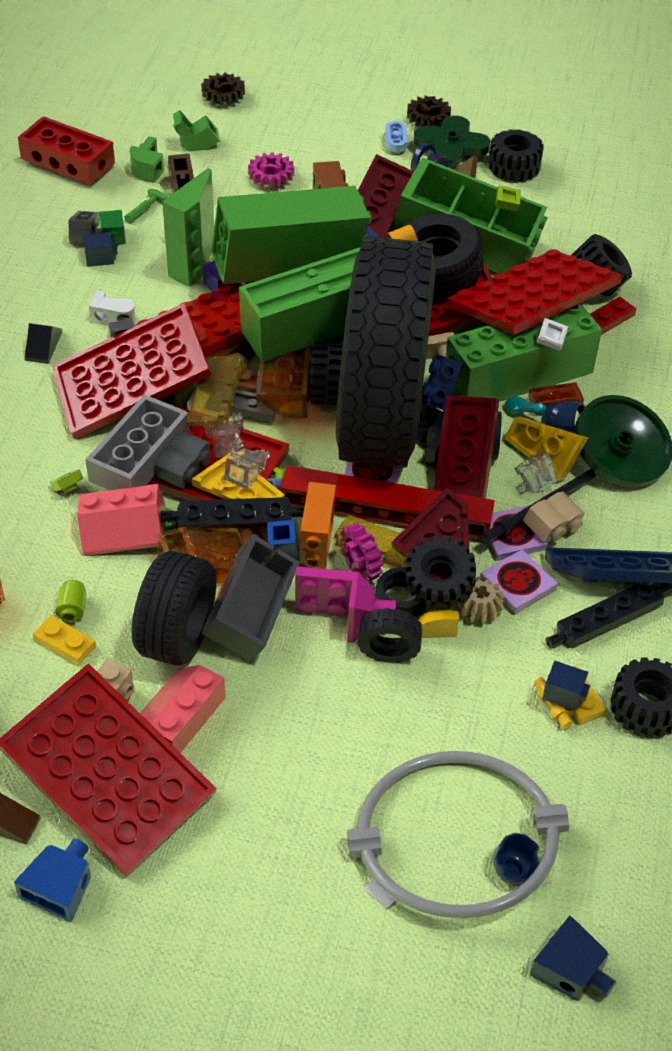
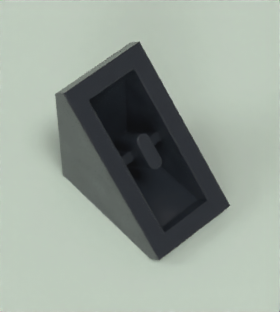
M29 323L25 361L49 364L61 337L62 328Z

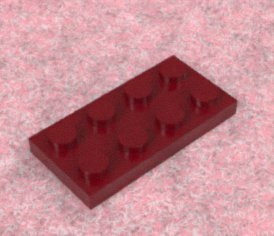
M376 154L358 188V192L363 196L366 210L371 214V225L368 227L379 237L385 238L394 221L401 194L414 171Z
M447 395L433 490L444 491L448 487L457 494L486 499L499 400L497 398Z

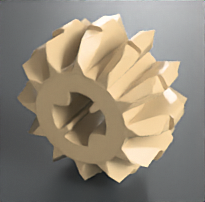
M477 576L475 587H473L470 597L466 595V601L462 604L457 600L458 610H461L462 618L470 617L471 623L475 620H480L483 625L487 619L494 622L497 615H500L503 611L504 595L502 591H499V584H490L489 578L485 582L481 581Z

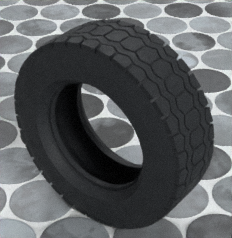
M363 237L361 248L356 256L353 267L342 348L336 414V441L339 449V460L396 468L408 466V461L416 444L436 273L433 244L383 237Z

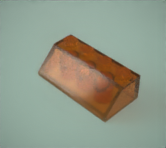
M312 345L264 362L260 360L256 399L282 418H308Z

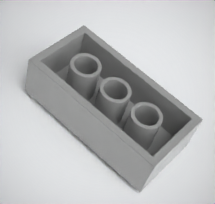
M144 394L85 459L89 482L107 490L146 486L156 474L155 464L158 458L169 448L177 434L181 431L190 434L188 412Z

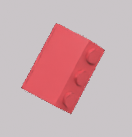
M153 484L79 494L77 517L84 556L163 546L165 522H161V511H166V504L159 485Z
M202 665L177 669L140 714L181 753L226 698L225 678Z

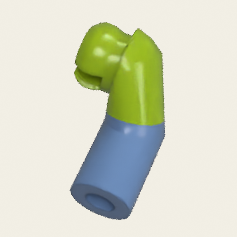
M275 467L273 470L275 474L271 475V478H268L267 481L280 490L286 470Z

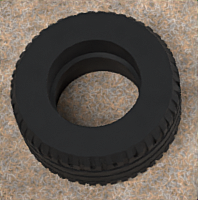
M441 213L422 216L407 224L413 227L418 241L433 244V255H445L434 258L436 273L433 299L451 297L460 290L470 288L480 277L483 270L482 241L480 233L469 221L456 215Z
M169 550L158 555L152 562L142 581L132 619V642L134 648L141 656L175 666L186 664L195 656L205 635L201 633L214 606L216 595V571L208 560Z

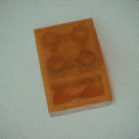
M181 527L157 533L159 554L172 550L208 560L216 571V584L225 581L237 552L242 546L237 532Z

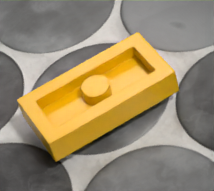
M52 615L33 633L35 642L77 666L96 648V641Z

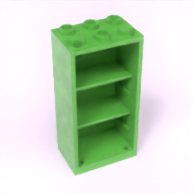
M422 157L401 194L391 230L394 231L402 228L411 221L430 214L445 213L462 217L473 224L480 233L483 261L487 268L496 273H503L515 265L527 262L528 260L526 259L532 257L548 217L544 216L547 207L520 197L518 212L495 207L498 187Z
M356 186L218 197L211 253L223 284L259 281L360 248L363 237H367L368 226L371 225V214L366 210L363 196L359 194Z

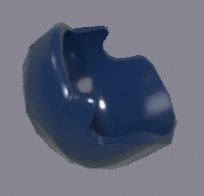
M512 833L505 836L496 847L493 855V865L497 876L509 885H522L534 873L540 863L537 856L538 844L525 834Z

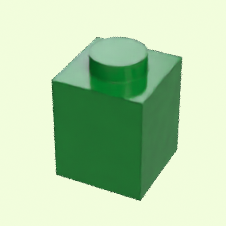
M122 210L99 212L102 233L110 232L111 241H116V245L126 244Z

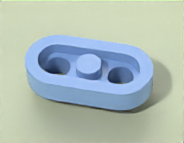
M400 121L387 123L385 131L386 147L393 153H401L407 148L406 125Z

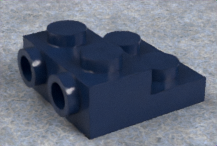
M437 354L436 358L430 363V376L427 383L423 385L421 402L445 411L447 395H452L463 363Z

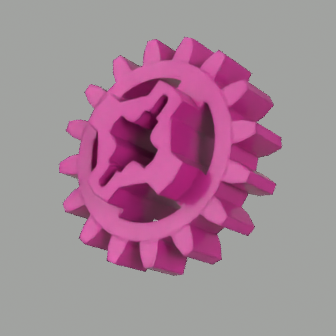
M271 152L270 155L263 153L261 157L256 155L255 160L251 159L250 164H248L249 179H253L254 184L260 183V187L268 185L269 188H272V185H276L279 188L281 183L287 185L288 181L293 180V161H289L288 156L283 158L282 153L274 155V152Z
M353 523L344 527L343 531L340 532L342 537L340 542L343 545L341 546V552L346 558L349 569L352 572H359L368 582L380 577V574L383 573L381 569L383 563L380 560L382 559V553L377 547L374 536L371 533H366V528L364 526L361 527L359 523Z

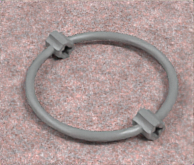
M445 751L411 759L397 766L381 778L369 792L363 803L357 829L347 830V840L350 858L362 857L366 868L375 881L398 901L413 909L435 916L475 918L491 915L515 906L531 895L543 883L550 873L557 856L559 833L569 831V821L566 805H551L542 789L529 776L513 765L480 753ZM447 763L478 765L508 776L522 786L538 805V807H532L534 830L537 835L546 834L545 851L538 867L522 885L512 892L497 899L478 904L451 905L438 903L405 890L394 882L378 863L375 855H382L380 832L378 826L370 827L372 814L378 801L395 782L416 770Z

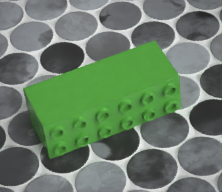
M360 248L239 287L241 332L261 362L313 345L314 342H322L344 334L353 267Z
M579 303L548 318L568 326L560 351L536 342L543 321L515 335L488 325L447 338L446 357L463 363L452 394L453 396L497 398L501 402L512 397L592 374L594 372L602 329L582 304Z

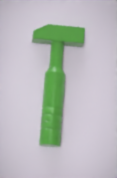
M148 189V196L151 198L144 200L124 216L126 222L131 223L148 210L156 200L162 203L168 196L157 189Z

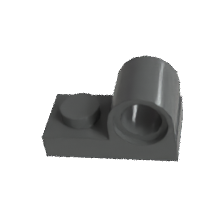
M77 211L68 220L70 244L84 245L83 235L96 234V225L100 222L99 212Z

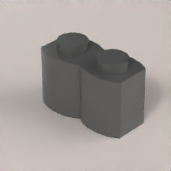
M181 431L173 439L169 448L158 458L155 464L156 477L184 489L189 483H192V478L198 475V470L203 465L206 466L212 456L210 442Z

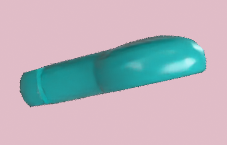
M518 396L509 398L504 403L505 409L513 415L529 412L534 413L536 416H542L546 409V406L542 403H530Z

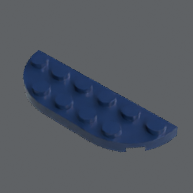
M546 547L545 559L552 569L582 577V580L588 583L605 580L615 584H624L626 581L643 585H652L656 582L672 586V552Z

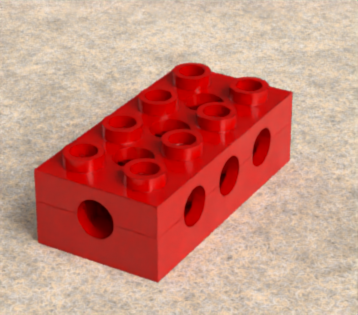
M44 116L17 137L21 159L92 185L115 164L113 141Z

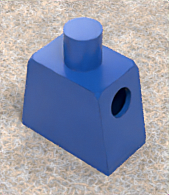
M72 839L66 850L54 845L46 846L15 880L14 884L18 898L72 922L91 878L89 863L83 859L89 850L88 846L78 839Z

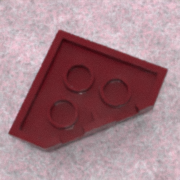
M448 487L391 542L392 547L406 559L408 553H412V547L415 544L420 547L422 539L426 538L430 542L432 541V536L438 535V540H443L444 535L450 536V541L452 542L457 538L461 540V547L465 544L469 546L468 504ZM442 567L430 571V576L438 580L447 579L452 575L449 569Z

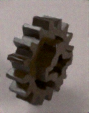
M226 72L223 75L216 73L214 76L209 75V79L204 78V83H201L202 97H206V101L212 100V104L218 103L223 105V103L231 105V102L237 103L238 99H243V95H245L244 80H241L240 76L234 77L233 73L231 75Z
M427 95L421 98L418 96L417 101L412 99L411 103H408L407 118H410V123L415 122V126L441 127L442 121L446 117L451 116V106H448L449 102H443V98L436 99L435 96L428 97Z

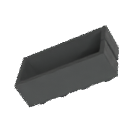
M254 534L238 550L201 633L248 661H252L265 648L295 576L296 567L300 563L283 551L278 550L265 565H262L261 562L273 551L274 546Z

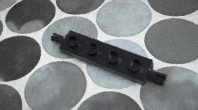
M288 497L180 501L177 511H161V522L177 521L180 530L267 527L268 522L292 520L293 517H303L305 506L292 507Z
M639 583L559 620L556 628L558 633L546 637V644L549 648H553L563 642L571 647L584 643L662 606L665 599L663 595L672 592V586L665 583L659 586Z

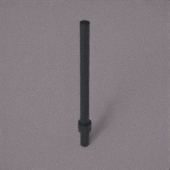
M589 469L513 516L502 518L495 523L493 528L481 535L482 540L485 543H489L499 536L509 534L515 526L523 522L531 506L541 500H547L558 492H564L568 495L594 479L596 473Z

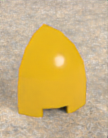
M456 609L432 610L418 619L422 624V637H457L459 615Z

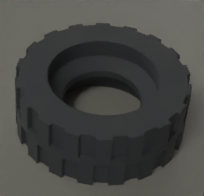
M384 608L375 609L372 612L369 611L361 618L358 647L367 657L379 662L401 663L402 661H409L411 658H415L417 653H420L422 624L416 616L411 615L407 611H401V609ZM380 634H394L401 637L388 638L383 637Z

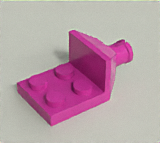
M296 567L295 610L309 613L320 612L333 615H348L347 642L353 643L358 639L359 624L361 618L366 613L372 612L375 609L396 608V600L374 598V588L359 572Z

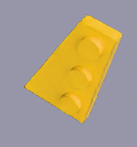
M515 417L504 439L556 480L564 481L588 437L523 417Z
M232 452L192 478V486L223 499L285 497V494Z

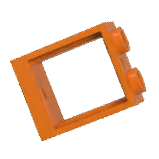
M309 482L300 530L299 566L326 569L334 524L336 485Z

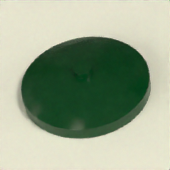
M621 395L601 396L591 401L577 418L575 434L588 437L580 455L586 464L603 479L622 487L640 488L656 482L669 468L672 461L671 436L659 416L643 403Z

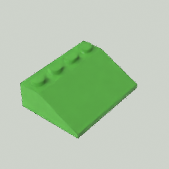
M209 168L205 169L162 202L168 276L188 287L202 278L203 265L208 263L211 256L214 217L212 174Z

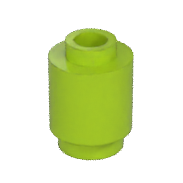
M67 580L59 588L55 613L64 622L72 623L82 619L84 616L87 591L82 582Z

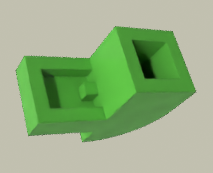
M180 110L173 114V127L179 134L181 146L190 151L207 150L220 142L218 128L206 115L192 124Z
M148 136L139 147L131 146L130 161L133 175L141 180L155 183L164 172L163 153L157 151V139Z

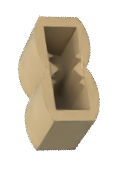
M558 492L547 500H541L531 506L523 521L543 542L558 541L565 533L569 531L574 533L581 527L585 512L564 492Z

